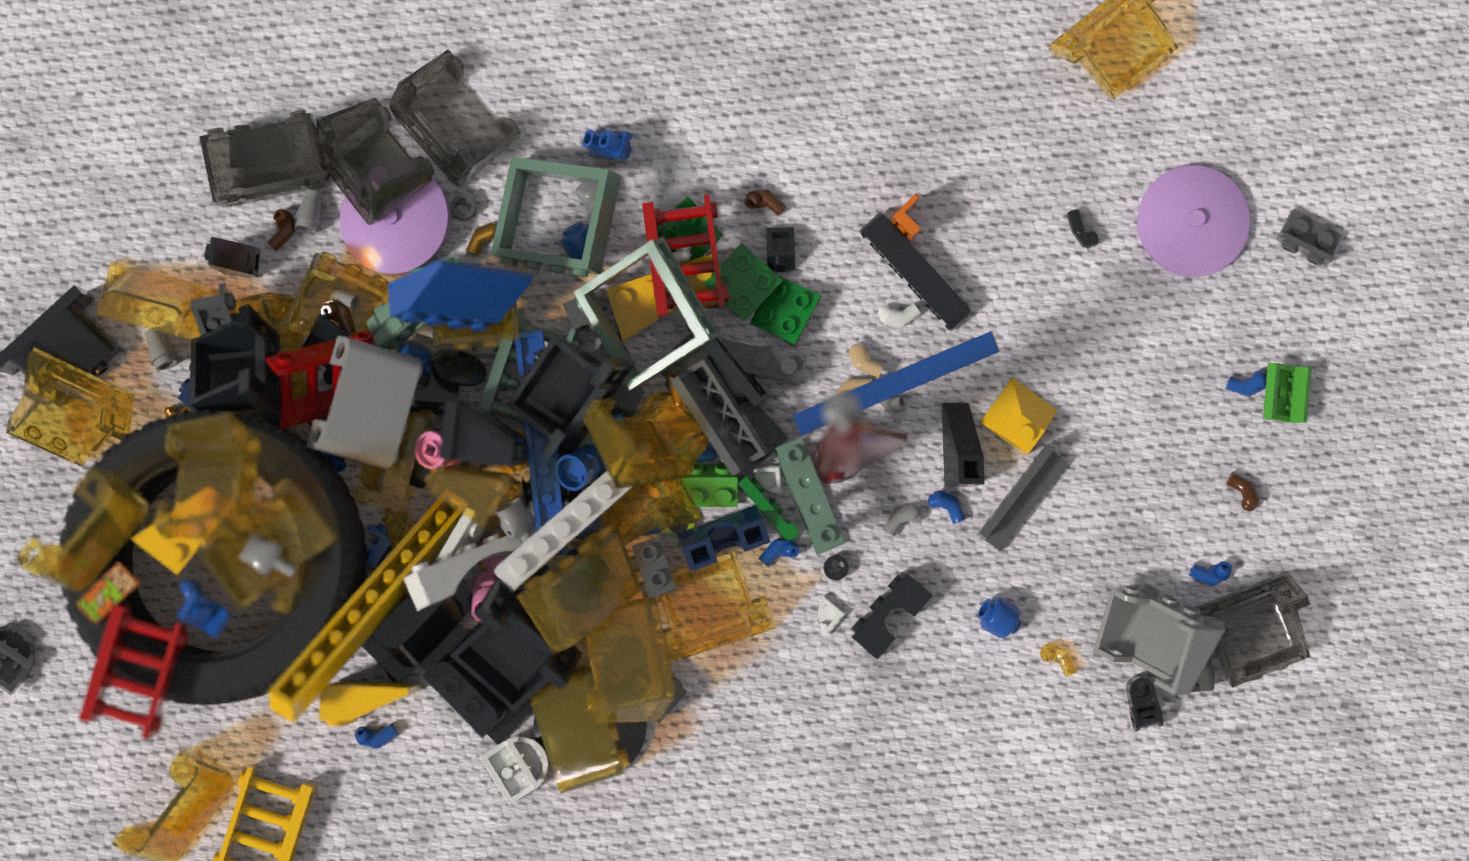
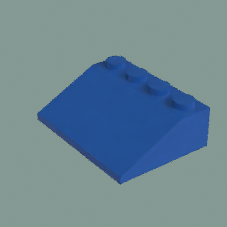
M441 259L388 283L390 317L402 318V321L405 323L423 321L428 326L445 324L449 325L450 329L467 327L471 328L472 332H484L488 330L489 326L497 324L503 319L533 281V274Z

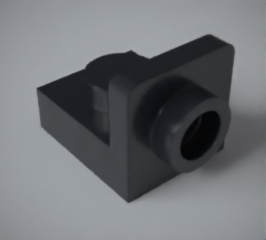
M794 227L766 228L767 266L776 272L795 270Z

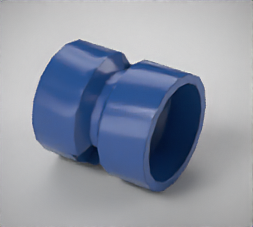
M585 444L559 458L555 467L556 477L564 488L578 490L595 481L606 472L607 459L598 446Z

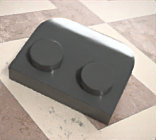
M10 624L9 626L0 627V688L12 696L32 671L35 663V646L32 637L26 630Z

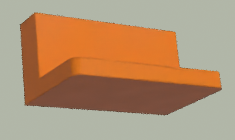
M917 193L892 216L890 221L909 242L917 236L921 229L907 215L920 198Z

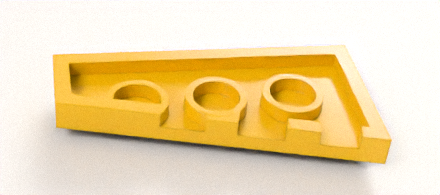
M712 253L679 265L713 261ZM714 272L689 275L686 278L694 292L708 289L703 283ZM651 273L605 288L623 342L660 319L656 312ZM665 285L666 293H668L669 290H668L667 286ZM673 306L674 309H669V313L678 308V306Z

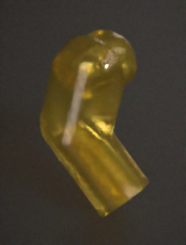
M1049 643L1045 644L1040 650V657L1044 661L1058 663L1065 677L1078 672L1066 647Z

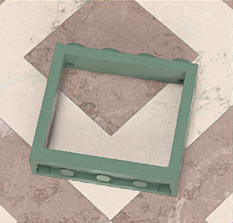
M511 157L490 255L500 258L501 264L514 267L519 262L524 263L525 268L540 270L541 266L548 267V271L558 274H565V270H571L573 275L579 277H588L589 273L600 275L622 176L609 169ZM528 174L598 184L582 260L512 249Z
M664 238L650 240L573 292L577 298L576 302L579 309L586 314L591 323L592 332L600 338L604 345V352L607 358L627 359L633 364L593 292L649 255L696 338L640 374L635 366L632 368L623 381V384L629 390L642 387L720 337Z

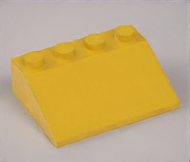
M341 680L330 682L320 693L319 720L327 721V726L343 727L344 725H349V723L357 722L359 717L422 690L423 684Z

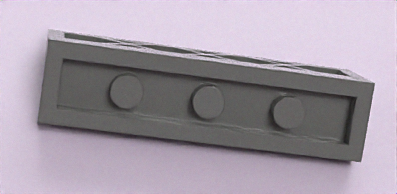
M708 357L686 368L670 380L732 476L741 472L748 464L769 452ZM703 367L709 376L708 383L700 381L694 371ZM713 392L723 397L725 400L724 407L715 404L712 399ZM728 416L738 420L740 423L739 430L730 427ZM744 440L752 442L757 452L749 456L743 447Z
M1049 444L1042 448L977 533L978 536L998 551H1001L1068 463L1054 452L1055 449Z

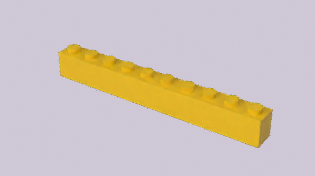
M448 490L444 491L269 690L271 710L293 724L299 719L407 594L409 590L404 578L413 573L411 568L427 561L429 566H431L436 558H438L466 508H469L468 502Z

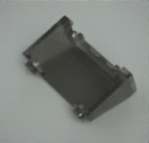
M448 49L400 81L390 100L389 106L397 121L454 185L461 187L519 138L521 131L518 129L515 121L502 116L495 120L461 81L464 75V65Z
M376 97L316 119V144L319 161L368 225L382 221L432 181V175H434V168L430 160L425 159L423 156L412 159L389 131L391 114L388 108L382 106Z
M298 110L289 113L290 117L285 119L283 123L236 133L224 132V128H213L207 130V135L199 136L213 203L224 208L330 186V175L313 115L307 113L306 110Z

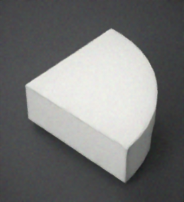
M781 466L757 467L753 471L755 478L763 488L774 494H782Z
M823 596L819 603L817 615L822 630L828 635L846 613L827 597Z

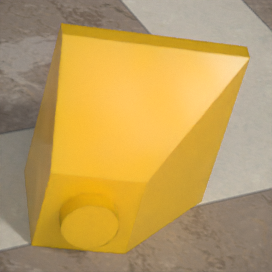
M1011 378L980 421V424L1023 455H1028L1058 410L1014 378Z

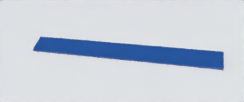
M990 331L846 393L854 394L858 398L859 410L861 411L999 352V349ZM825 402L793 415L801 436L828 425L824 417Z

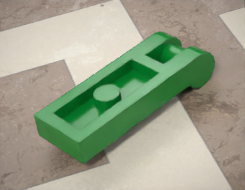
M746 476L738 483L783 538L793 540L798 536V527L793 523L785 522L780 516L783 510L773 498L768 502L761 494L765 489L755 477L749 480Z

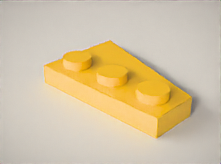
M207 487L131 538V540L174 573L180 575L234 504L212 487Z

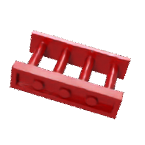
M705 194V205L666 211L655 209L653 202L642 203L647 242L652 239L664 238V236L658 237L657 226H661L662 222L707 216L709 233L664 240L670 250L711 245L713 261L679 266L685 276L714 272L717 289L696 291L695 293L700 302L718 300L719 309H725L724 302L730 301L728 285H722L713 224V218H718L716 201L710 202V195ZM649 257L658 318L669 317V309H674L673 306H677L671 293H666L665 283Z
M360 331L355 335L347 336L348 338L377 346L373 338L374 335L370 331ZM336 340L290 352H280L277 355L266 358V363L280 376L282 421L275 424L278 428L286 429L311 422L314 419L318 420L329 417L343 366L332 365V388L319 393L318 366L330 363ZM345 346L343 347V349H342V351H341V357H342V355H343V353H344ZM306 369L307 395L292 400V372Z
M115 604L110 612L78 719L90 723L97 721L98 717L107 716L144 727L141 738L150 739L154 737V734H158L162 727L163 717H160L180 648L183 649L188 640L187 624L179 622L175 623L173 630L133 619L132 615L129 614L131 607ZM131 630L169 641L165 659L124 647V644L121 643L123 633ZM121 658L161 670L157 686L153 687L116 676L115 672L112 671L115 660L118 661ZM114 687L152 698L148 716L107 704V701L103 700L106 690Z

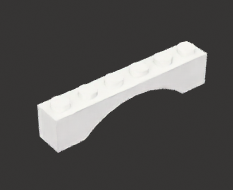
M625 456L622 457L496 567L494 573L513 593L587 526L635 487L643 476Z
M535 524L530 530L532 535L536 533ZM495 534L482 540L484 545L480 547L473 543L459 549L461 554L453 557L452 552L436 558L437 564L429 566L427 561L411 568L413 573L405 577L404 581L416 609L420 610L453 595L461 579L478 561L491 557L511 555L523 544L521 538L511 539L508 536L500 538L499 534Z

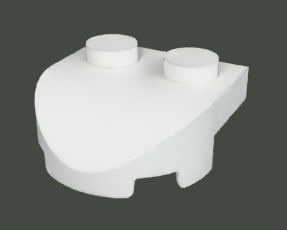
M466 508L438 557L452 552L454 557L461 554L459 549L473 543L477 546L488 527V522L475 511Z
M525 737L510 738L479 757L508 805L538 788L544 781L548 768V758L542 746L536 741Z

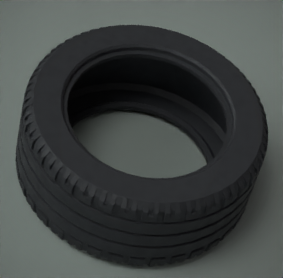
M211 410L192 411L190 413L182 412L169 415L164 419H156L144 424L143 428L135 429L123 436L121 442L118 444L114 443L101 455L102 459L100 461L94 462L85 474L86 479L84 482L80 481L72 496L74 498L73 503L68 505L63 520L66 524L64 529H61L59 547H61V554L58 555L59 572H62V580H60L62 595L67 600L68 604L65 606L71 621H75L77 625L75 629L84 644L88 643L91 647L89 649L90 652L97 658L110 614L98 625H95L75 603L118 562H121L134 576V541L131 538L136 536L143 516L156 497L170 484L194 471L213 466H238L257 475L269 484L290 510L298 529L301 544L299 580L289 605L277 622L263 635L249 644L224 652L204 650L187 643L183 649L180 648L165 701L171 700L179 704L209 706L230 704L269 694V690L365 582L366 569L364 568L365 561L367 560L366 544H364L365 532L363 522L359 518V509L355 499L351 496L350 489L342 476L337 473L329 460L322 456L318 450L306 447L307 441L268 422L233 412ZM137 587L120 603L121 605L131 607L129 614L132 615L133 619L160 626L144 605ZM131 630L124 632L121 643L126 648L164 659L169 646V641ZM121 658L118 661L115 660L112 670L116 676L153 687L157 686L161 672L159 669Z

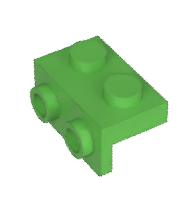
M1268 363L1263 419L1284 423L1307 422L1312 373L1310 367H1294L1280 363Z
M691 462L681 465L682 507H738V474L732 476L723 462L716 464Z

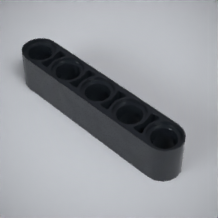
M881 212L859 230L863 238L867 237L870 240L871 247L882 259L886 258L890 262L888 265L901 279H906L908 282L907 286L920 300L923 298L927 302L926 306L939 320L942 319L946 323L945 327L949 331L954 330L972 313L971 309Z

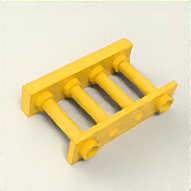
M251 765L247 767V770H242L237 784L241 789L220 852L216 851L212 861H237L229 858L233 842L274 854V858H277V861H293L317 785L305 782L301 785V788L296 787L294 789L256 777L257 766ZM251 787L292 800L291 803L295 804L292 815L284 816L246 804ZM242 814L283 827V830L286 831L284 841L275 843L237 831Z

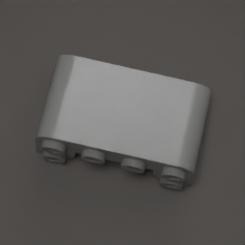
M337 336L330 364L343 366L328 420H313L306 447L361 464L387 469L395 464L399 457L400 441L407 428L406 420L409 409L415 400L414 392L417 381L422 375L421 362L416 357L348 337ZM345 346L344 353H343V355H342V357H341V351H342L343 347ZM321 429V435L317 441V435Z
M1125 585L1124 589L1111 588L1093 652L1112 662H1132L1162 678L1155 679L1154 685L1173 695H1189L1226 630L1221 625L1222 621L1213 617H1204L1200 615L1201 611L1196 608L1183 607L1179 605L1180 600L1170 596H1161L1158 589L1150 586H1143V589Z

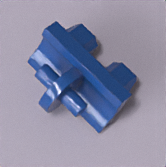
M586 130L582 146L590 149V157L626 161L632 151L629 141L632 139L633 134L627 131Z

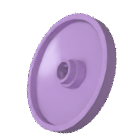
M404 163L383 164L362 174L348 190L340 212L341 234L349 252L365 267L386 275L409 274L414 269L428 265L442 250L448 238L451 225L450 205L439 183L425 171Z
M1188 165L1164 173L1150 185L1139 205L1137 228L1145 251L1160 267L1180 276L1201 277L1218 272L1239 255L1249 234L1250 215L1244 195L1229 177L1213 168Z

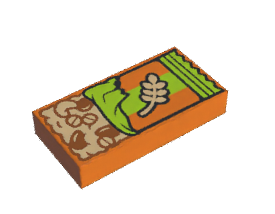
M118 562L75 604L95 625H98L110 614L113 605L120 604L141 583L121 562Z

